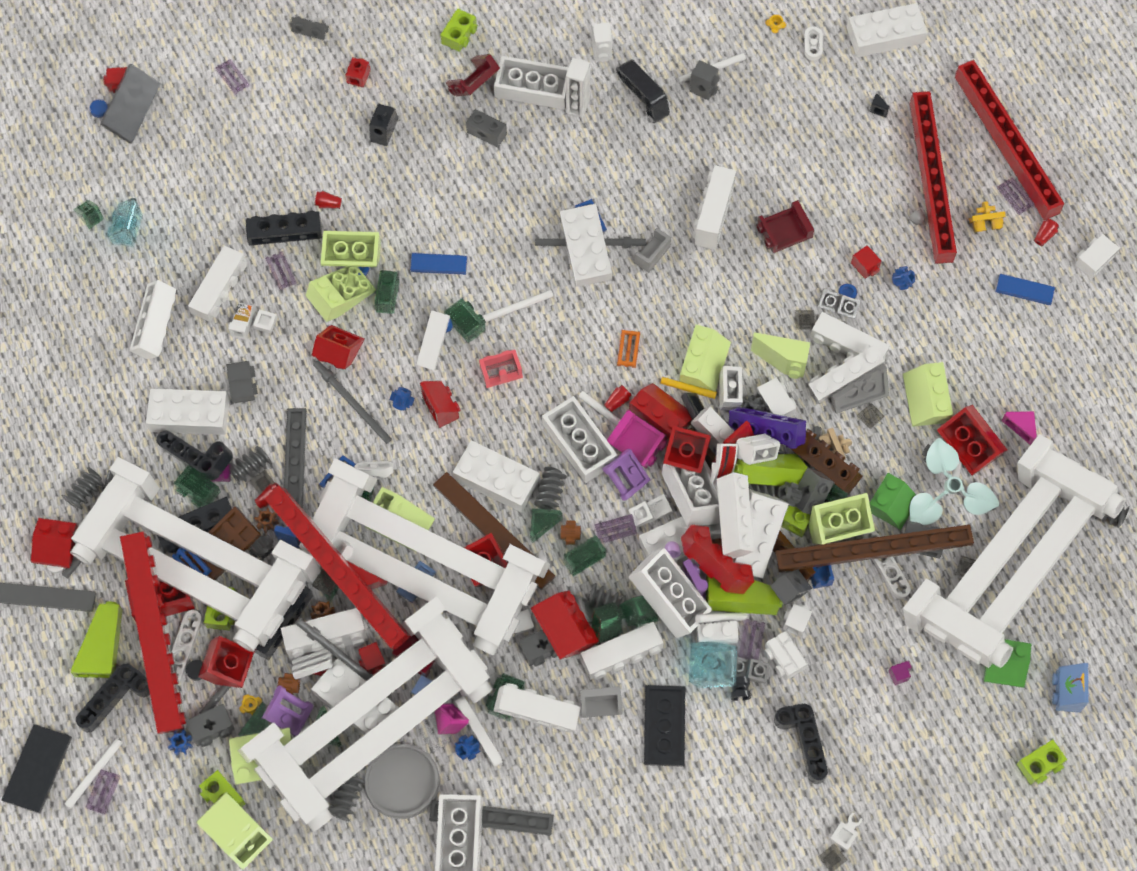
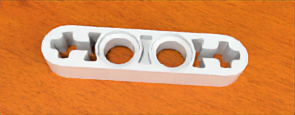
M876 531L864 534L863 539L869 538L868 536L871 538L881 536ZM893 556L887 557L885 561L872 559L893 596L901 600L908 597L910 585ZM886 570H895L896 577L889 578L886 575ZM899 578L901 579L898 582L899 586L901 588H906L904 594H902V592H897L898 585L896 584V581Z
M190 610L184 615L171 651L174 655V660L179 652H183L186 655L185 659L181 662L175 660V665L182 666L181 669L179 667L176 669L179 683L184 677L203 621L201 614L196 610ZM195 615L196 619L198 620L197 622L194 621L192 624V629H195V631L185 628L190 627L191 622L188 619L193 618V616ZM184 634L192 635V640L189 643L181 641Z
M462 696L455 700L457 708L469 719L468 724L472 729L471 731L481 743V748L492 766L496 767L503 763L499 753L465 697Z

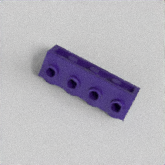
M743 407L729 410V426L734 431L744 422L748 421L754 436L766 434L771 439L774 438L780 444L786 445L787 448L791 449L805 443L806 420Z

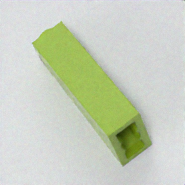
M778 454L775 460L751 465L738 459L737 464H735L734 473L748 476V484L782 486L785 485V482H792L799 485L807 466L797 454Z
M706 574V581L708 583L706 602L712 608L711 611L777 615L779 608L783 606L780 598L768 584L754 580L755 582L744 594L728 593L720 587L721 583L714 577L711 579Z
M108 601L106 604H99L71 668V673L74 677L109 678L115 672L123 612L118 603Z

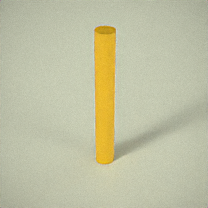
M662 377L660 384L697 393L715 399L717 395L715 391Z

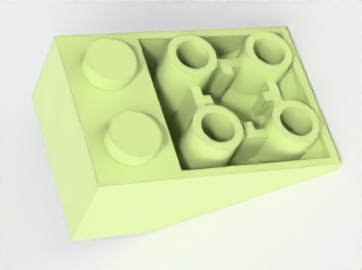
M346 266L310 281L305 296L324 320L329 322L356 306L374 293L376 289L358 267Z
M381 487L373 501L374 504L427 530L430 529L435 520L434 517L402 496L384 487ZM365 526L366 528H368V529H370V530H372V531H374V532H376V533H378V534H380V535H382V536H384V537H386V538H388V539H390V540H393V539H391V538H389V537H387V536H385V535H383V534H381V533H379V532H377V531H375V530H373V529H371V528Z
M227 792L196 822L242 870L273 840Z

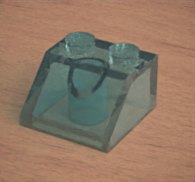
M136 198L119 203L117 209L114 210L112 215L113 223L108 228V237L112 244L134 247L143 216Z
M715 642L691 643L689 682L698 688L736 686L737 646Z

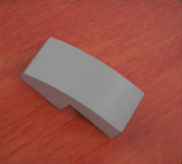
M822 289L817 306L855 319L861 301Z
M729 655L724 676L749 677L750 681L767 683L770 664L752 658L747 660Z

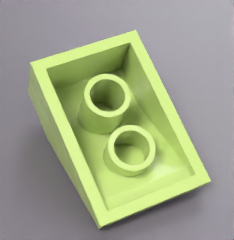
M754 332L751 345L753 353L790 378L798 379L804 377L810 342Z

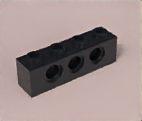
M307 211L306 213L291 212L286 215L272 214L266 217L253 216L246 218L248 244L253 246L323 239L319 211Z
M224 497L178 518L193 526L201 524L199 529L208 533L232 507L228 498ZM213 517H219V519L216 522H211V519ZM157 535L165 553H173L180 548L178 545Z
M306 586L304 587L295 603L290 605L283 616L284 620L272 639L269 638L265 646L258 644L254 650L256 654L268 661L283 641L281 628L294 625L313 597L311 589Z

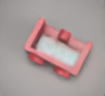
M507 350L501 354L486 356L479 360L486 388L523 378L516 350Z

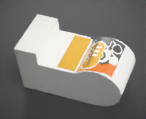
M238 303L236 313L228 328L231 336L242 339L248 338L255 312L254 305Z

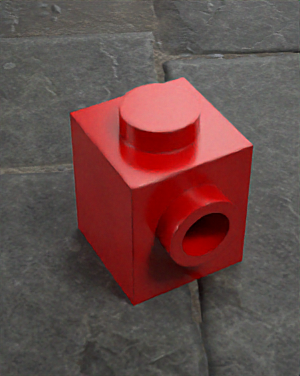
M352 57L345 74L347 84L364 88L371 71L369 61L363 58Z
M127 67L106 68V75H104L103 80L104 86L108 87L109 92H116Z
M866 245L853 255L851 264L866 279L870 275L872 277L880 271L882 261Z
M377 642L358 649L361 660H358L359 665L373 676L386 666Z

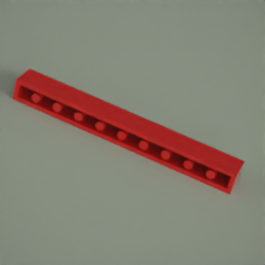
M975 60L959 65L955 74L956 81L1042 219L1045 221L1047 218L1059 215L1065 203Z
M931 91L913 92L910 100V110L935 264L953 263L957 250Z
M278 486L264 498L390 648L396 650L411 637L285 488Z
M144 531L120 536L157 734L161 735L183 730V724H186V716L180 709V704H183L181 693L177 692L176 689L179 680L177 673H173L172 665L175 664L173 653H169L168 645H171L169 633L165 632L164 626L167 625L166 615L161 612V606L164 605L163 598L157 591L160 583L158 575H154L153 567H156L154 555H150L149 550L152 547V541L150 536H147Z

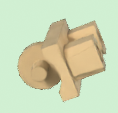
M834 428L828 429L826 434L818 437L819 442L823 439L831 446L833 453L838 451L845 457V454L850 452L848 447L852 445L851 439H844L843 435H839L837 438Z

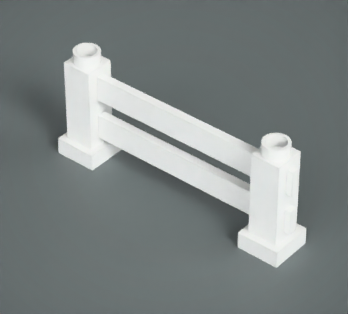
M1041 434L1038 435L1017 462L1018 481L1031 488L1030 492L950 595L944 599L940 594V586L925 579L903 607L905 625L919 634L924 628V631L943 643L951 644L965 657L988 668L992 664L999 668L1006 664L1012 654L1013 647L1005 643L1003 631L1090 517L1094 515L1103 519L1105 515H1108L1114 519L1119 515L1126 502L1125 497L1117 494V485L1103 476L1080 466L1079 463L1065 455L1053 451V441ZM1061 496L1070 501L980 620L969 614L968 612L1055 499Z
M117 457L109 469L114 476L113 479L105 487L96 500L95 505L85 516L71 538L75 546L70 553L87 565H91L95 557L102 561L106 553L124 561L120 536L127 535L121 531L130 520L258 587L253 597L249 599L153 548H149L150 555H154L156 567H153L154 575L157 574L160 581L236 620L235 626L238 632L233 640L251 652H254L258 644L265 646L269 638L272 639L283 622V616L288 608L295 603L306 586L304 583L307 581L314 584L321 573L313 556L282 540L278 542L272 551L276 561L271 566L143 500L146 498L152 501L160 488L149 472L120 457Z
M335 458L328 471L334 477L331 482H327L318 500L320 505L314 517L310 516L312 521L336 549L341 540L348 542L354 548L349 562L428 602L437 597L446 608V611L476 625L477 628L474 634L477 637L473 646L494 656L498 646L503 647L505 641H511L520 623L517 616L523 604L528 606L538 584L534 583L537 576L544 578L550 563L510 544L503 559L509 561L505 569L362 498L364 490L372 492L377 478ZM350 518L494 589L495 591L489 603L486 604L344 533ZM300 543L299 547L303 548V552L311 555L305 546Z
M437 597L433 598L401 623L409 635L415 634L419 641L284 746L279 739L284 734L275 723H272L238 750L247 763L252 760L255 761L258 767L254 770L269 789L274 786L283 798L279 803L294 822L299 819L303 825L307 824L313 832L317 831L333 818V815L327 809L329 804L325 801L328 795L456 693L460 692L462 696H468L475 704L493 689L487 682L490 678L485 672L488 669L474 650L469 651L461 641L463 635L449 617L445 620L441 615L446 608ZM431 661H436L443 670L441 675L311 778L305 775L299 765Z

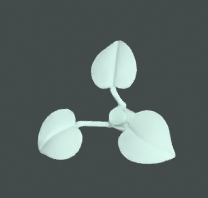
M938 438L932 443L927 452L926 464L933 474L943 472L948 478L944 483L945 491L934 500L928 493H919L914 496L909 506L910 522H918L922 525L936 522L943 512L941 505L936 502L947 493L955 494L961 491L966 496L963 501L964 507L974 515L987 513L998 507L999 502L993 491L979 482L969 484L967 492L964 491L962 480L958 477H952L951 474L947 473V471H952L957 467L959 456L952 446Z

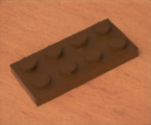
M236 506L208 532L244 552L261 536L260 532ZM188 552L186 555L199 568V570L202 573H204L205 571L203 570V568L196 562V560ZM182 558V561L188 567H190V565L184 560V558ZM201 558L212 570L207 577L214 581L226 571Z

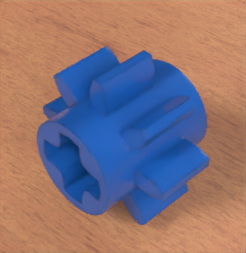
M907 266L899 267V269H895L892 275V282L895 286H900V290H906L914 284L915 273L912 270H908Z
M399 387L398 390L392 391L389 400L393 401L392 406L394 408L404 411L413 405L415 398L411 397V390Z
M185 730L181 733L174 731L172 738H168L169 742H171L168 749L170 751L175 749L174 754L176 756L180 752L187 755L186 750L193 748L189 743L193 738L191 735L186 737ZM181 740H183L184 744H179V746L176 744L177 742H181Z
M465 734L455 743L456 754L462 760L468 758L471 761L476 758V754L480 753L479 741L473 735L467 737Z

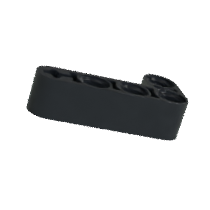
M633 59L616 67L617 75L623 83L645 104L648 117L650 116L653 119V123L670 115L665 92Z
M167 430L160 432L156 439L157 444L168 454L209 480L217 479L233 458L232 451L220 441L214 442L204 454Z
M130 664L120 665L78 713L76 724L84 732H93L129 689L140 697L149 696L147 677ZM132 672L129 678H123L124 673ZM147 683L145 689L138 690L140 684ZM113 687H118V691L115 694H110V690ZM99 703H105V706L102 709L96 710V707ZM84 720H90V723H84Z
M797 704L778 709L774 717L775 726L779 729L796 727L809 781L813 784L823 783L827 777L828 768L812 707L808 704ZM805 711L808 714V718H801L798 712ZM785 715L789 721L781 722L778 717ZM803 731H811L813 737L806 738L803 735ZM815 750L818 757H810L808 751ZM817 763H818V765H817V770H818V772H819V773L822 772V774H821L820 777H818L817 774H814V772H815V770H816L815 764H817Z

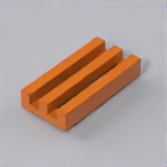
M622 330L617 366L636 368L640 332ZM625 335H629L626 359L622 361ZM632 336H636L633 362H630Z

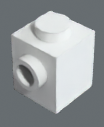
M794 604L792 609L788 608L783 619L786 622L783 630L802 637L812 611L805 605Z

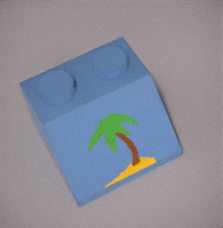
M1088 663L1061 666L1057 669L1056 673H1053L1052 684L1056 685V692H1053L1052 704L1056 705V711L1080 713L1089 703Z

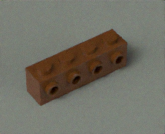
M807 429L805 443L791 450L816 470L834 481V484L844 492L850 494L863 477L858 472L860 468L852 462L848 465L844 461L846 457L838 451L835 453L830 451L831 446L823 439L819 442L815 439L817 435L810 429Z

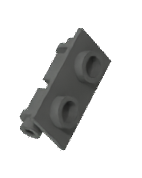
M300 16L298 18H291V32L325 40V32L327 33L329 30V26L326 23L315 21L313 23L311 20L301 18Z

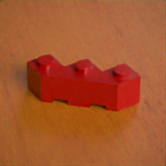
M691 525L682 535L681 541L684 555L690 560L693 558L700 564L699 568L711 579L714 577L721 583L720 587L725 592L744 594L755 582L751 565L733 563L732 557L723 555L722 545L712 544L709 527Z

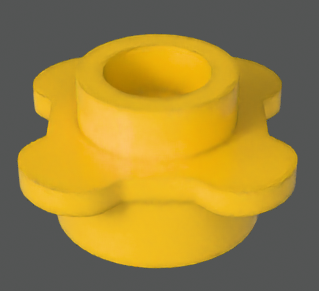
M778 14L772 15L765 22L766 26L771 28L772 33H778L780 29L786 28L787 25L783 17Z
M249 694L244 695L242 706L239 708L240 712L257 716L262 699L260 697L255 698Z

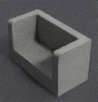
M656 228L654 230V237L642 252L634 254V263L649 273L671 247V237Z
M620 686L580 690L582 718L622 715Z

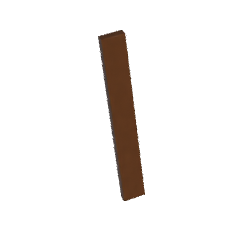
M448 472L433 484V487L484 536L492 533L504 554L511 544L535 556ZM548 569L545 577L537 576L534 583L538 584L537 587L542 591L555 578V575Z

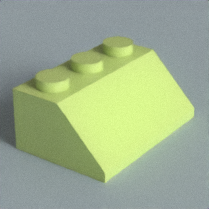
M323 231L321 266L377 267L381 249L379 232Z
M695 325L679 381L716 392L719 383V373L725 364L731 342L714 329Z
M943 362L923 364L903 373L912 427L943 424L953 417Z
M862 493L814 505L809 520L812 544L823 545L875 531L868 494Z
M290 727L280 729L284 734L279 739L283 746L292 740ZM259 733L229 739L235 785L262 780L254 770L258 767L255 761L252 760L247 763L238 752L241 747Z

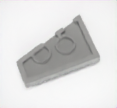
M881 364L833 394L832 401L835 413L837 414L889 396L887 367L885 364Z

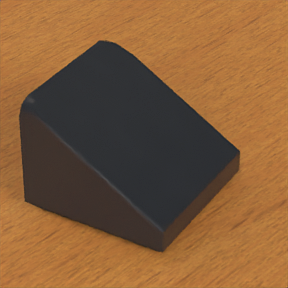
M876 93L870 112L886 118L890 106Z

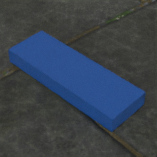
M412 253L410 270L411 272L466 275L468 258L465 255Z
M1004 274L999 275L996 287L997 293L1050 306L1055 290L1053 286Z

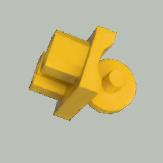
M984 201L982 202V207L976 208L977 213L983 214L972 216L968 220L969 223L973 224L975 233L986 231L985 221H991L992 230L1002 229L1003 218L1006 217L1005 211L990 213V211L996 210L995 205L989 206L988 202Z

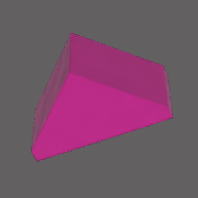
M1034 411L1006 412L1004 414L1002 422L1031 445L1037 437Z
M444 703L435 710L438 734H457L469 723V719L453 703Z

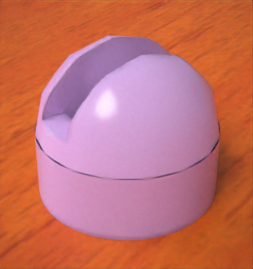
M671 541L665 545L666 551L672 558L680 556V547L676 542Z

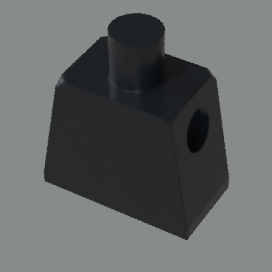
M377 104L369 124L370 142L388 146L399 119L395 108Z

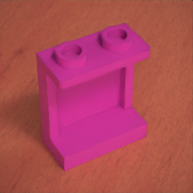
M627 410L607 441L622 453L626 449H631L641 466L647 469L648 466L652 467L657 460L656 455L659 450L662 451L666 447L668 437Z

